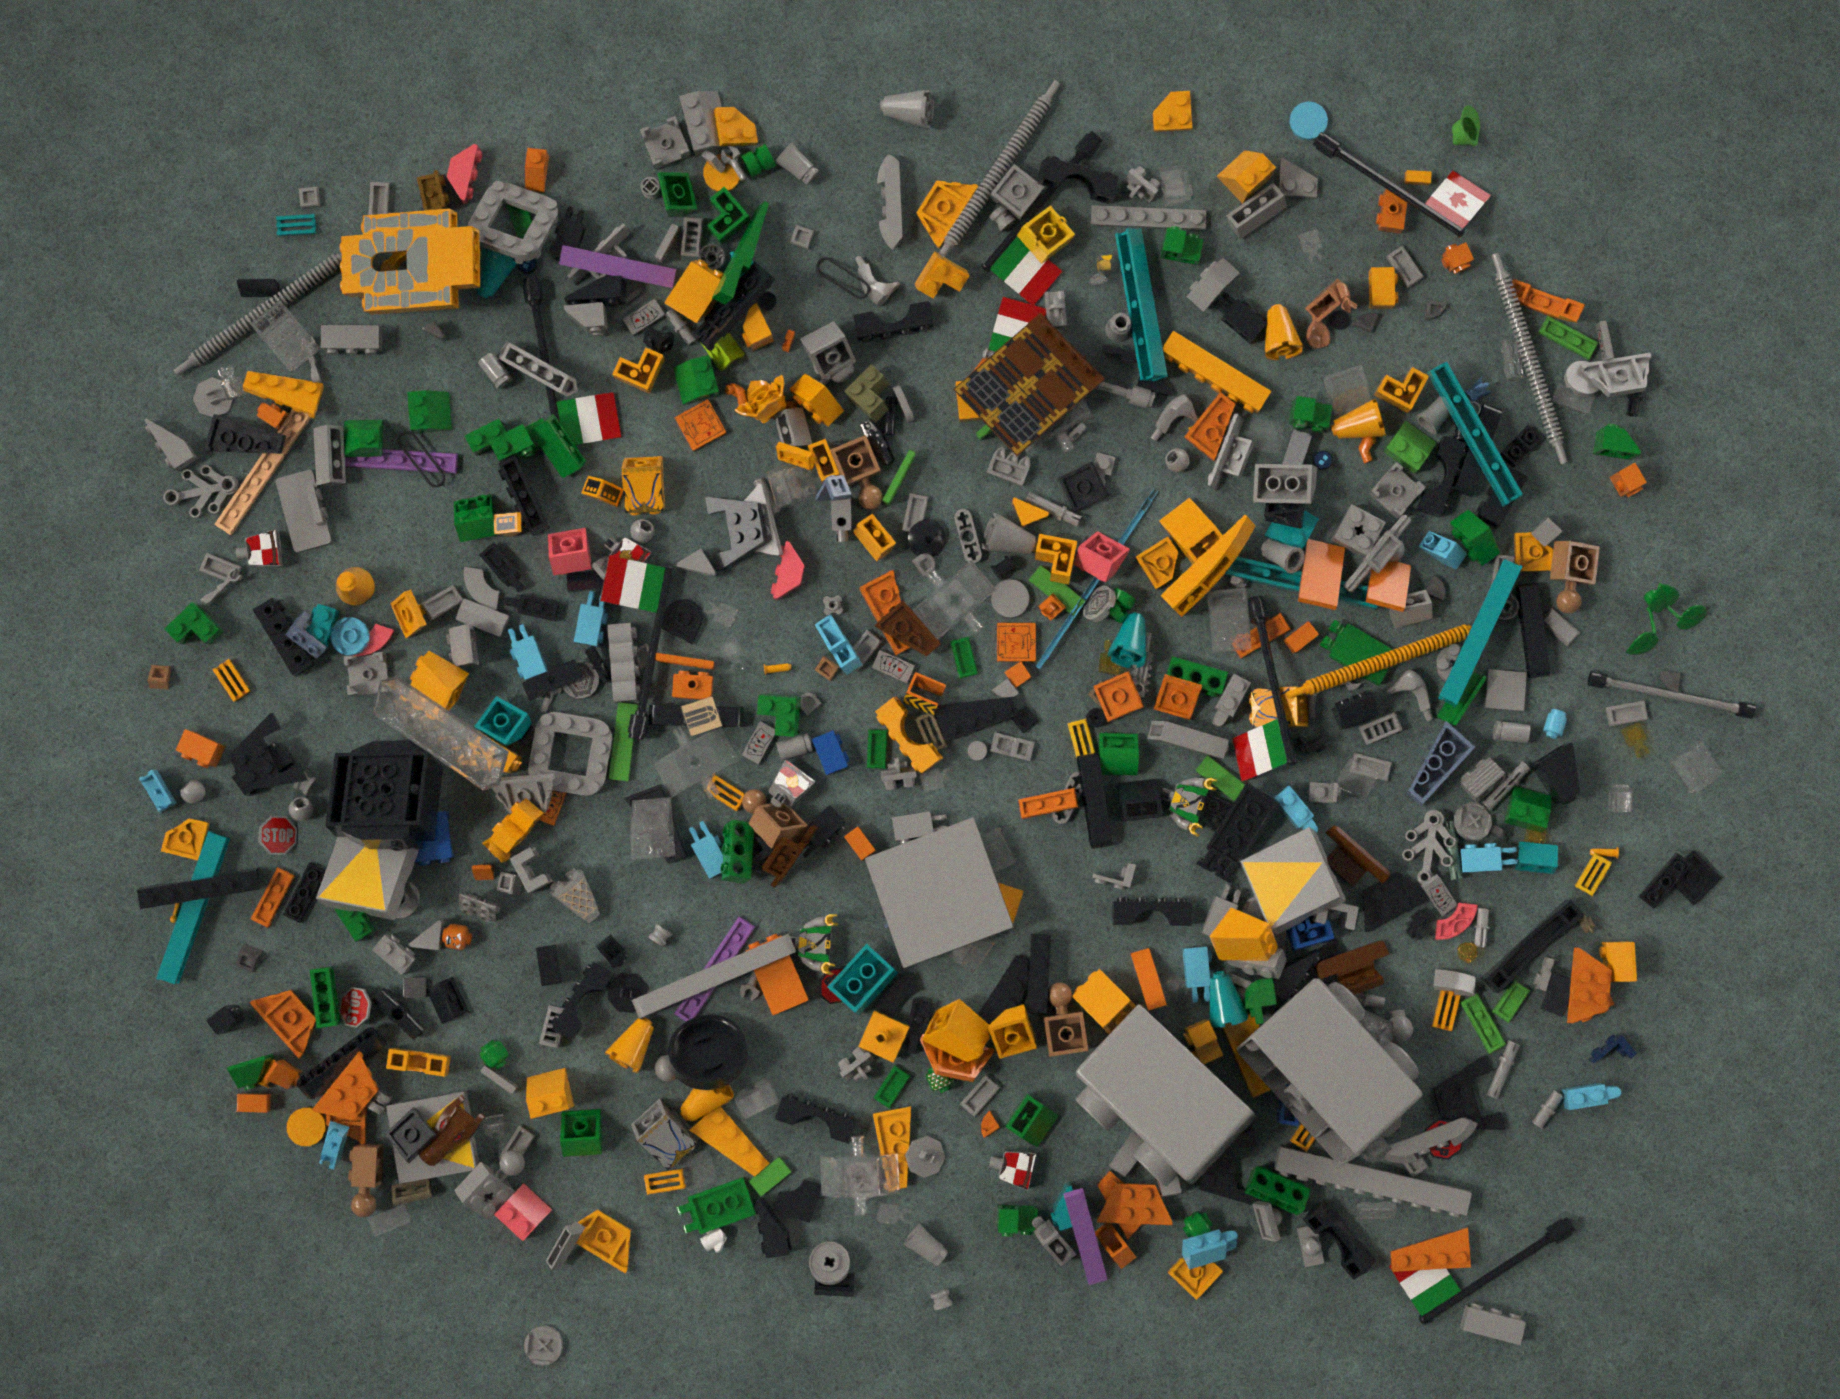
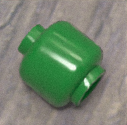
M491 1040L480 1048L482 1050L480 1057L488 1068L496 1067L498 1070L507 1063L505 1059L508 1058L509 1053L501 1041Z
M1196 1211L1184 1219L1185 1227H1183V1230L1188 1238H1190L1191 1236L1195 1237L1211 1232L1213 1224L1205 1212Z

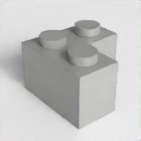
M1224 258L1219 262L1214 261L1200 274L1201 280H1196L1189 287L1191 292L1186 297L1204 312L1235 280L1240 272Z

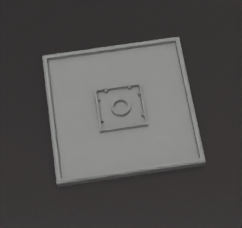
M974 817L865 858L903 968L913 966L1014 928Z

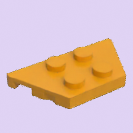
M936 181L921 204L916 215L937 248L940 249L945 241L944 237L950 231V228L953 227L952 225L958 219V216L961 215V212L964 211V207L969 203V200L978 188L977 184L967 185L958 182Z
M599 1209L578 1221L585 1229L576 1244L626 1274L628 1270L631 1229Z

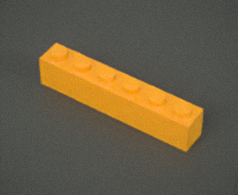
M1175 331L1171 333L1163 346L1165 361L1169 363L1175 362L1179 365L1178 368L1185 373L1191 372L1195 375L1194 378L1201 383L1207 382L1211 385L1210 388L1217 393H1225L1234 403L1239 402L1244 405L1243 408L1249 413H1258L1271 393L1269 389Z

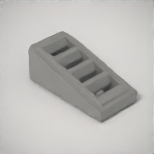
M684 217L681 245L682 256L699 257L705 218ZM689 223L698 224V227H689ZM688 231H696L698 234L690 235ZM687 238L697 239V243L687 242ZM686 246L696 247V251L686 250Z
M1393 712L1360 726L1359 730L1366 745L1402 731L1403 728L1396 712ZM1388 719H1392L1395 729L1391 728ZM1384 721L1388 732H1384L1381 722ZM1376 724L1381 733V735L1378 736L1374 729V725ZM1366 728H1370L1374 738L1370 739Z
M549 1005L539 1044L555 1048L560 1047L562 1036L547 1030L553 1027L549 1022L555 1016H551V1013L561 1014L564 1008ZM546 1035L556 1037V1041L546 1039Z

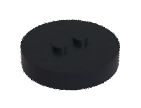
M703 1015L686 1021L673 1033L668 1046L670 1066L676 1078L686 1086L698 1090H713L730 1084L742 1073L748 1058L746 1039L740 1027L733 1021L717 1015Z

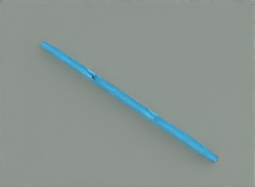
M1141 508L1118 543L1122 545L1125 543L1145 513ZM1094 577L1081 597L1085 601L1099 582L1096 577ZM1076 604V606L1074 607V609L1072 610L1071 613H1073V612L1075 611V609H1076L1077 606H1078L1077 604ZM1082 607L1078 608L1074 616L1070 613L1042 655V658L1036 665L1037 668L1040 669Z

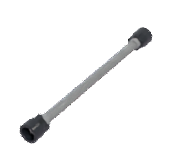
M1590 671L1587 685L1592 687L1614 686L1616 688L1619 687L1684 702L1721 708L1735 713L1736 716L1748 719L1754 717L1756 709L1755 704L1740 701L1738 704H1731L1717 700L1714 701L1683 693L1680 694L1678 692L1612 680L1610 677H1607V674Z

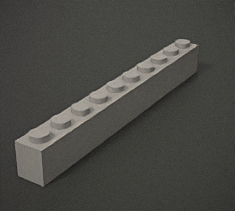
M1279 1145L1273 1167L1278 1171L1277 1174L1289 1177V1174L1297 1175L1296 1179L1308 1181V1178L1315 1179V1183L1327 1186V1183L1335 1184L1334 1188L1346 1190L1347 1187L1353 1188L1354 1192L1365 1195L1366 1192L1373 1193V1197L1384 1199L1386 1196L1392 1198V1202L1403 1204L1404 1201L1411 1202V1206L1421 1209L1424 1205L1430 1207V1211L1441 1213L1442 1210L1449 1211V1215L1459 1218L1461 1214L1467 1216L1472 1192L1355 1163L1347 1162L1340 1166L1333 1158Z

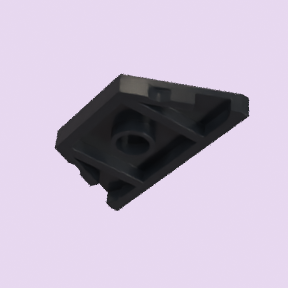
M1266 503L1264 511L1265 521L1301 529L1303 526L1305 504Z
M1399 872L1391 874L1384 883L1378 881L1363 889L1365 933L1428 900L1429 897L1423 889Z

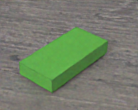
M1513 980L1492 1010V1013L1509 1023L1530 990Z
M779 1156L755 1177L750 1179L749 1182L758 1194L762 1196L792 1171Z

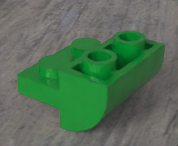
M1099 733L1098 756L1102 775L1137 776L1139 764L1138 734Z

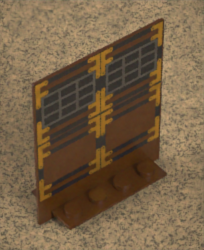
M1039 313L953 390L984 421V424L1016 456H1019L1103 382L1105 378L1086 360V355L1083 357L1074 345L1042 313Z

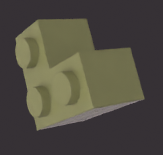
M870 364L844 392L849 400L875 423L889 410L884 401L879 397L889 386V383L884 375Z

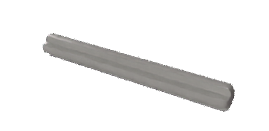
M1402 515L1389 531L1398 538L1412 520L1407 515ZM1363 561L1344 584V588L1349 592H1353L1372 568Z

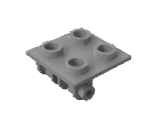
M469 893L468 895L459 894V909L464 914H473L479 916L485 922L493 921L496 923V914H499L501 909L497 903L491 901L487 903L486 899L482 902V898L479 897L478 899L477 896Z

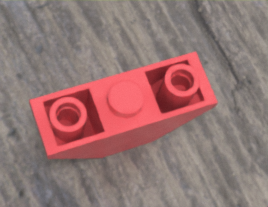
M476 144L452 157L447 173L448 180L464 204H468V200H471L473 197L474 189L472 188V183L477 180V162L480 163L482 159L481 149Z
M787 541L785 546H781L783 555L779 557H782L781 565L777 564L775 575L778 576L777 583H773L771 588L774 600H779L800 587L805 566L791 543Z

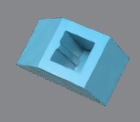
M1428 531L1418 546L1441 563L1453 569H1457L1467 555L1456 542L1431 531Z

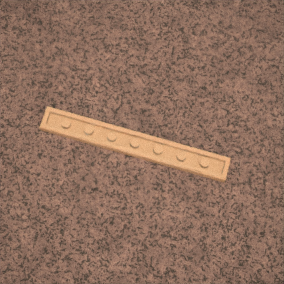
M294 410L290 412L277 433L286 435L282 453H262L214 525L232 536L310 421L311 417L307 413H299Z

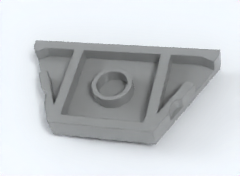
M1651 353L1585 363L1580 365L1579 370L1607 397L1643 392L1647 387Z
M761 483L744 500L746 502L761 503L767 542L754 551L781 556L783 551L766 485Z
M555 774L495 777L487 778L484 783L487 787L491 786L497 793L495 797L504 804L505 809L510 814L512 813L511 807L517 801L521 803L525 798L543 813H546L549 808L556 776Z

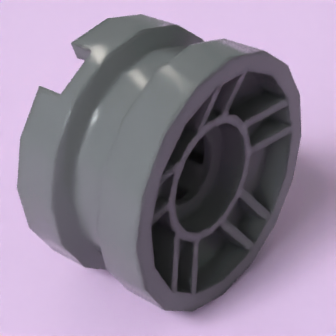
M708 244L700 250L699 259L705 261L710 269L721 271L724 268L726 256L724 250L719 245ZM715 255L716 260L711 262L709 260V256L712 257Z
M1509 594L1505 603L1507 610L1502 609L1498 617L1499 621H1507L1517 615L1519 602L1511 594Z

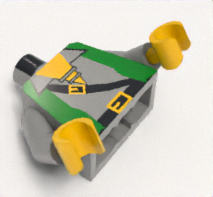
M1194 777L1182 780L1180 784H1176L1174 791L1163 788L1160 795L1162 800L1170 802L1168 811H1170V817L1177 826L1191 832L1196 837L1200 835L1195 833V830L1197 828L1203 829L1198 824V820L1208 790L1215 791L1217 789L1211 787L1213 781L1218 782V780L1213 778Z
M837 914L815 918L800 929L799 937L790 936L794 947L798 948V956L801 957L802 963L812 970L828 975H833V973L829 972V967H835V964L830 963L832 926L838 925V923H833L832 919L837 917Z

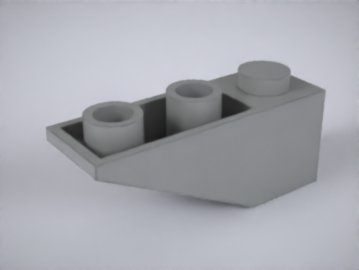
M147 418L144 420L147 424L145 429L151 437L154 435L157 440L155 445L161 453H165L167 457L165 461L171 469L174 468L180 471L198 460L188 442Z

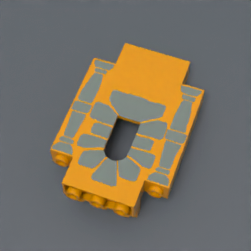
M452 209L363 215V222L361 223L363 235L341 236L340 252L342 254V261L340 262V270L342 272V281L340 282V289L342 294L348 297L361 298L364 311L371 315L459 309L458 289L480 288L479 230L473 226L457 227V212ZM407 251V270L382 272L374 270L372 261L377 254Z

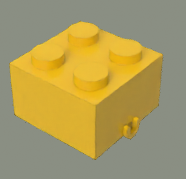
M1051 205L1026 223L1017 234L1041 264L1069 244L1075 235L1066 224V219L1063 216L1060 217Z

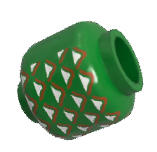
M932 1067L927 1069L926 1079L932 1091L939 1090L940 1093L951 1089L950 1085L954 1082V1078L935 1075Z

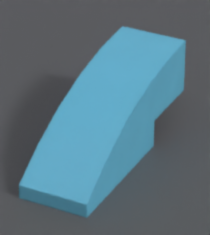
M831 614L815 624L829 651L833 654L846 675L863 665Z

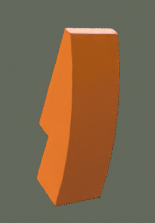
M1146 948L1130 953L1148 1011L1167 1005L1150 949Z

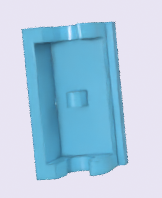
M150 770L148 775L139 778L159 813L177 804L158 770Z
M330 1121L322 1156L319 1161L320 1164H323L324 1161H330L329 1168L335 1169L342 1157L349 1131L348 1126Z

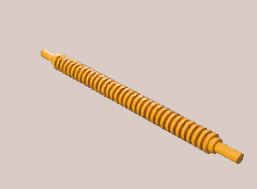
M1463 624L1434 636L1432 635L1390 650L1384 654L1382 653L1320 675V677L1307 680L1303 686L1287 691L1286 696L1288 699L1302 694L1313 695L1319 693V691L1322 692L1333 688V686L1336 687L1342 683L1344 684L1356 678L1358 679L1370 673L1372 674L1397 665V663L1400 664L1406 660L1408 661L1420 655L1422 656L1450 646L1456 642L1464 641L1472 625Z

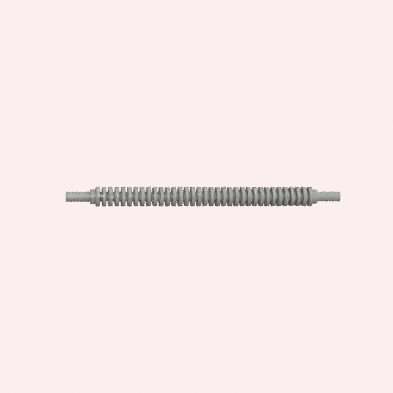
M1054 80L1046 94L1038 97L1032 109H1030L1021 125H1019L1007 143L1008 146H1005V150L999 155V158L993 164L994 166L991 167V170H989L983 182H981L969 200V203L966 204L967 207H964V211L961 212V215L958 216V219L952 225L953 227L950 228V231L944 237V246L938 253L939 255L945 257L950 249H953L954 246L957 247L961 241L960 238H963V234L967 232L966 230L974 222V218L977 217V214L980 213V210H982L988 198H990L993 189L1002 180V177L1008 171L1007 169L1010 168L1018 153H1020L1035 128H1037L1040 120L1045 116V112L1051 107V98L1061 85L1058 81Z
M332 254L333 259L328 257L329 262L323 261L325 265L319 263L321 268L315 266L316 271L312 268V274L309 271L306 272L308 277L305 274L302 275L304 279L299 277L300 282L295 280L296 285L290 284L292 288L286 286L287 291L283 288V294L279 291V297L275 294L273 295L275 299L269 298L271 302L265 301L267 305L261 304L263 308L257 306L259 311L253 309L254 314L250 311V317L247 314L244 315L246 320L243 317L240 318L242 322L237 320L236 323L238 325L233 323V328L231 326L228 327L229 331L224 329L225 334L221 331L219 333L221 337L217 334L215 336L217 340L213 337L211 338L212 342L210 340L207 341L208 345L206 343L203 344L204 348L202 346L199 347L200 351L195 349V353L191 352L187 361L174 369L176 375L179 376L193 365L200 366L202 364L201 361L203 363L206 362L205 358L207 360L210 359L209 355L211 357L214 356L213 352L217 354L218 350H223L222 347H227L226 344L229 346L231 344L229 340L232 343L235 342L233 337L236 340L239 339L238 334L242 337V331L244 334L247 333L246 328L248 331L252 330L250 326L255 328L254 323L259 325L258 320L264 321L262 317L268 319L267 314L271 317V311L274 314L276 313L275 308L279 311L281 310L279 306L285 307L283 303L289 304L287 300L293 301L291 297L296 299L295 294L301 296L300 291L304 294V288L307 291L309 290L308 285L312 288L314 287L312 283L318 284L316 280L322 281L320 277L326 278L324 274L330 276L329 271L333 274V268L337 271V265L340 267L342 254Z
M1499 253L1491 255L1497 271V278L1495 280L1500 281L1497 283V286H1502L1498 290H1503V292H1500V296L1505 295L1501 299L1502 301L1506 300L1503 302V305L1508 304L1504 308L1505 310L1509 309L1506 312L1507 315L1511 314L1508 316V320L1513 319L1509 323L1514 324L1511 326V329L1516 328L1512 332L1513 334L1517 333L1514 336L1515 339L1519 338L1516 340V343H1520L1517 347H1522L1519 353H1524L1520 356L1521 358L1525 357V359H1522V362H1527L1524 364V367H1528L1525 371H1530L1527 377L1531 376L1528 380L1529 382L1533 381L1530 383V386H1535L1531 389L1532 391L1536 390L1533 393L1534 396L1538 395V397H1535V401L1539 400L1536 404H1541L1538 410H1543L1539 414H1544L1541 420L1546 419L1542 423L1547 424V426H1544V429L1549 428L1545 432L1546 434H1551L1547 438H1552L1549 444L1551 443L1552 447H1555L1561 465L1568 462L1562 445L1564 443V436H1559L1563 433L1562 431L1558 432L1561 427H1556L1559 425V422L1555 423L1558 418H1553L1556 412H1551L1555 410L1554 407L1550 408V406H1553V403H1548L1552 401L1551 398L1547 399L1550 394H1545L1548 391V388L1544 389L1547 384H1542L1545 382V379H1540L1544 377L1543 374L1539 375L1542 369L1537 370V368L1541 367L1540 364L1536 365V363H1539V360H1534L1537 358V355H1532L1536 353L1535 350L1531 351L1534 345L1529 346L1533 343L1532 340L1528 341L1531 339V336L1526 337L1530 333L1529 331H1524L1528 327H1523V325H1526V321L1522 322L1525 318L1520 317L1523 315V312H1518L1522 309L1521 307L1517 308L1520 305L1519 302L1515 303L1518 301V297L1514 298L1517 294L1512 293L1515 291V288H1510L1514 286L1513 283L1509 284L1512 282V279H1507L1510 277V274L1507 273V270H1504Z

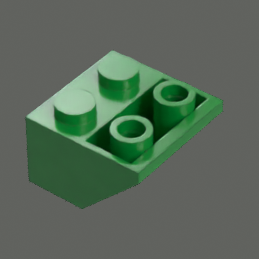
M492 494L454 501V525L460 542L497 535L494 534V515L496 514Z
M1026 1093L1005 1124V1127L1028 1143L1038 1147L1059 1115Z

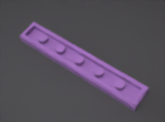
M562 245L559 265L612 276H622V278L673 288L676 269L564 245Z
M383 449L382 457H345V467L418 471L403 450ZM407 451L422 472L440 473L425 452ZM429 452L444 473L457 474L458 454Z
M739 916L704 969L735 957L755 926ZM716 986L684 999L674 1014L684 1021L695 1018Z
M1083 1189L1064 1193L1088 1284L1092 1285L1106 1281L1108 1279Z

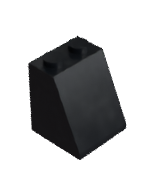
M1572 743L1562 744L1530 764L1555 804H1569L1577 799L1576 795L1580 793Z

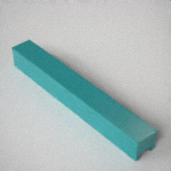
M1127 228L1125 232L1116 233L1115 238L1129 318L1131 320L1140 380L1155 382L1168 376L1141 228Z
M1446 361L1428 371L1427 374L1502 506L1518 499L1523 495L1448 362Z
M1237 557L1226 571L1225 576H1236L1250 582L1299 593L1302 571L1288 573L1280 566ZM1341 580L1338 602L1372 610L1377 609L1378 605L1366 602L1368 586L1358 585L1353 592H1349L1344 588L1346 581Z
M1504 559L1438 697V699L1453 705L1452 707L1457 706L1523 567L1521 565L1519 566Z
M208 831L191 880L218 876L231 838ZM210 898L183 902L158 971L157 980H163L172 984L180 983Z

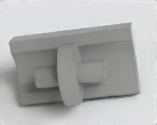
M1141 166L1135 170L1131 169L1124 179V182L1128 185L1127 188L1132 191L1129 197L1133 199L1137 195L1140 199L1144 198L1150 203L1158 192L1160 182L1154 178L1149 182L1144 179L1146 171Z
M1064 291L1045 292L1046 319L1054 327L1067 326Z
M898 757L894 758L895 763L888 764V770H881V779L886 790L896 789L895 780L903 779L904 787H914L916 770L912 766L907 767V762H899Z
M858 1047L852 1052L857 1059L851 1064L847 1058H843L838 1062L841 1070L840 1074L847 1081L852 1077L856 1081L862 1077L867 1081L869 1079L867 1073L872 1070L869 1064L875 1061L868 1051L866 1052Z

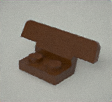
M815 825L810 826L798 844L782 836L762 866L764 871L776 876L770 886L775 888L783 881L818 830V827Z
M1334 825L1325 832L1338 844L1327 856L1329 867L1352 887L1368 871L1381 883H1384L1389 878L1390 872L1341 828Z
M1375 941L1319 961L1316 964L1318 977L1323 979L1336 974L1338 983L1346 987L1353 995L1384 984V978L1374 969L1373 960L1390 954L1383 941Z

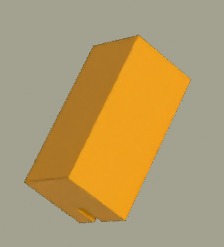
M1407 170L1405 172V184L1430 185L1432 172Z

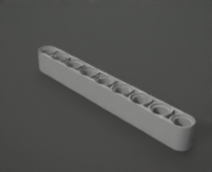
M789 934L635 998L632 1000L638 1017L641 1018L795 953L796 950Z

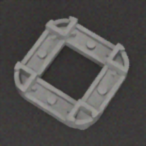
M495 181L486 190L469 220L468 226H473L479 230L480 250L484 247L513 257L517 264H523V261H529L534 258L537 260L541 256V249L554 225L557 226L558 223L557 202L547 196L519 186ZM506 204L536 214L523 239L490 228L500 208L505 207Z
M550 712L542 715L535 727L528 766L529 775L555 774L554 791L583 796H592L598 793L606 783L613 742V734L610 727L605 722L594 718L559 712ZM555 732L592 738L586 776L549 770Z

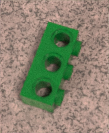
M1173 656L1170 658L1166 675L1173 676L1172 669L1178 667L1182 671V676L1179 678L1192 682L1191 674L1198 673L1201 679L1197 684L1202 685L1201 690L1206 692L1205 695L1214 698L1217 695H1222L1228 672ZM1211 678H1216L1219 681L1218 688L1210 686L1209 681Z
M733 819L725 824L723 828L724 844L721 850L723 863L721 864L720 872L724 881L744 884L751 880L754 829L748 824L749 822Z
M334 967L310 970L316 1028L341 1025Z
M1256 1166L1250 1173L1244 1193L1298 1216L1305 1209L1311 1189L1305 1187L1303 1183L1287 1179L1286 1176L1272 1173L1266 1167ZM1257 1178L1261 1179L1263 1184H1260ZM1275 1186L1279 1187L1281 1192H1278ZM1293 1194H1296L1299 1200L1295 1199Z

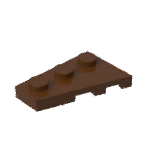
M903 600L874 625V627L925 657L941 645L939 640Z

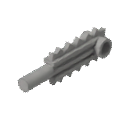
M1146 632V662L1140 668H1136L1137 665H1132L1135 670L1130 672L1134 676L1132 679L1142 698L1148 692L1145 686L1150 684L1146 680L1151 677L1148 671L1153 669L1149 664L1154 662L1152 659L1154 655L1149 652L1152 633Z

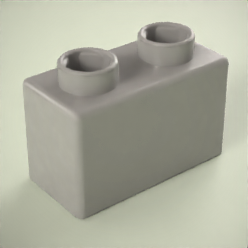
M1315 978L1242 1042L1236 1050L1334 1161L1342 1166L1359 1156L1422 1097V1091L1413 1082L1418 1077L1419 1072L1411 1057L1393 1042H1385L1381 1046L1361 1025L1359 1021L1364 1018L1365 1013L1358 999L1342 984L1334 982L1327 987L1320 979Z
M1140 1004L1124 1018L1076 1070L1077 1077L1087 1085L1075 1098L1076 1102L1105 1130L1110 1131L1122 1119L1140 1136L1144 1142L1133 1152V1157L1165 1187L1178 1174L1187 1182L1195 1183L1256 1118L1254 1112Z

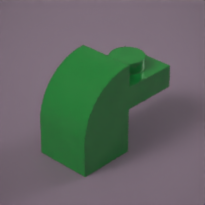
M1273 978L1254 981L1245 990V1009L1250 1008L1251 1018L1255 1017L1256 1025L1264 1023L1262 1006L1277 1004Z

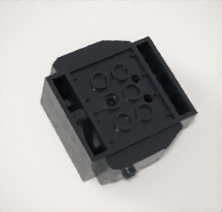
M414 740L372 741L352 750L351 753H335L325 826L336 837H348L351 841L368 849H391L393 851H402V849H411L412 847L414 849H422L423 841H435L443 768L429 751H425Z

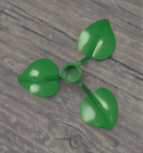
M1659 583L1657 590H1650L1644 595V600L1648 604L1647 611L1649 612L1652 632H1645L1638 636L1627 649L1626 654L1638 655L1652 650L1658 643L1659 638L1656 636L1653 611L1659 613L1664 608L1668 609L1676 618L1680 619L1676 624L1677 627L1685 630L1698 625L1707 614L1706 608L1702 605H1694L1688 608L1683 615H1679L1670 607V605L1678 600L1679 592L1672 586Z

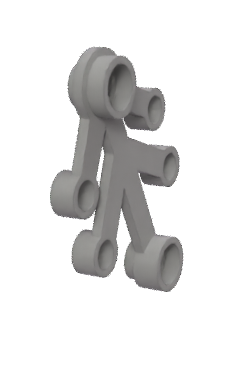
M203 465L200 473L218 482V484L210 485L195 476L193 471L185 469L181 473L182 478L185 481H191L200 488L182 492L170 489L164 493L163 499L165 503L174 506L180 500L201 496L195 506L189 510L190 516L197 519L201 517L202 509L211 495L219 492L215 501L208 506L210 513L218 514L221 511V504L227 495L237 492L239 488L238 480L230 475L222 477L213 471L209 465ZM205 468L210 469V472L208 474H204L203 471ZM186 472L191 473V476L188 479L185 478ZM228 482H232V487L230 489H227L226 484ZM171 495L176 496L175 501H170ZM213 505H217L218 509L215 512L211 510ZM198 509V515L194 516L193 510Z
M1437 810L1427 812L1424 822L1414 830H1408L1405 834L1406 839L1413 842L1417 840L1418 835L1428 829V836L1411 849L1404 850L1402 853L1405 860L1411 861L1416 854L1425 849L1423 868L1417 875V879L1421 884H1424L1434 876L1430 871L1434 850L1441 858L1443 866L1450 867L1454 862L1453 858L1445 852L1436 839V831H1438L1444 838L1446 847L1452 848L1457 843L1455 837L1451 836L1443 826L1444 816ZM1432 816L1437 817L1436 823L1431 822L1430 819ZM1410 832L1415 834L1414 839L1408 837ZM1449 838H1452L1454 841L1451 846L1447 844ZM1407 851L1412 853V857L1409 859L1405 856ZM1446 857L1450 858L1451 860L1450 864L1448 865L1444 863V859ZM1424 873L1428 875V880L1426 881L1422 880Z

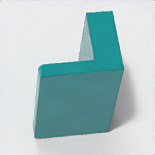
M1519 842L1518 864H1515V870L1554 874L1558 867V846Z

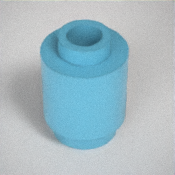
M1551 709L1543 729L1547 737L1552 739L1562 737L1567 721L1566 713L1557 709Z

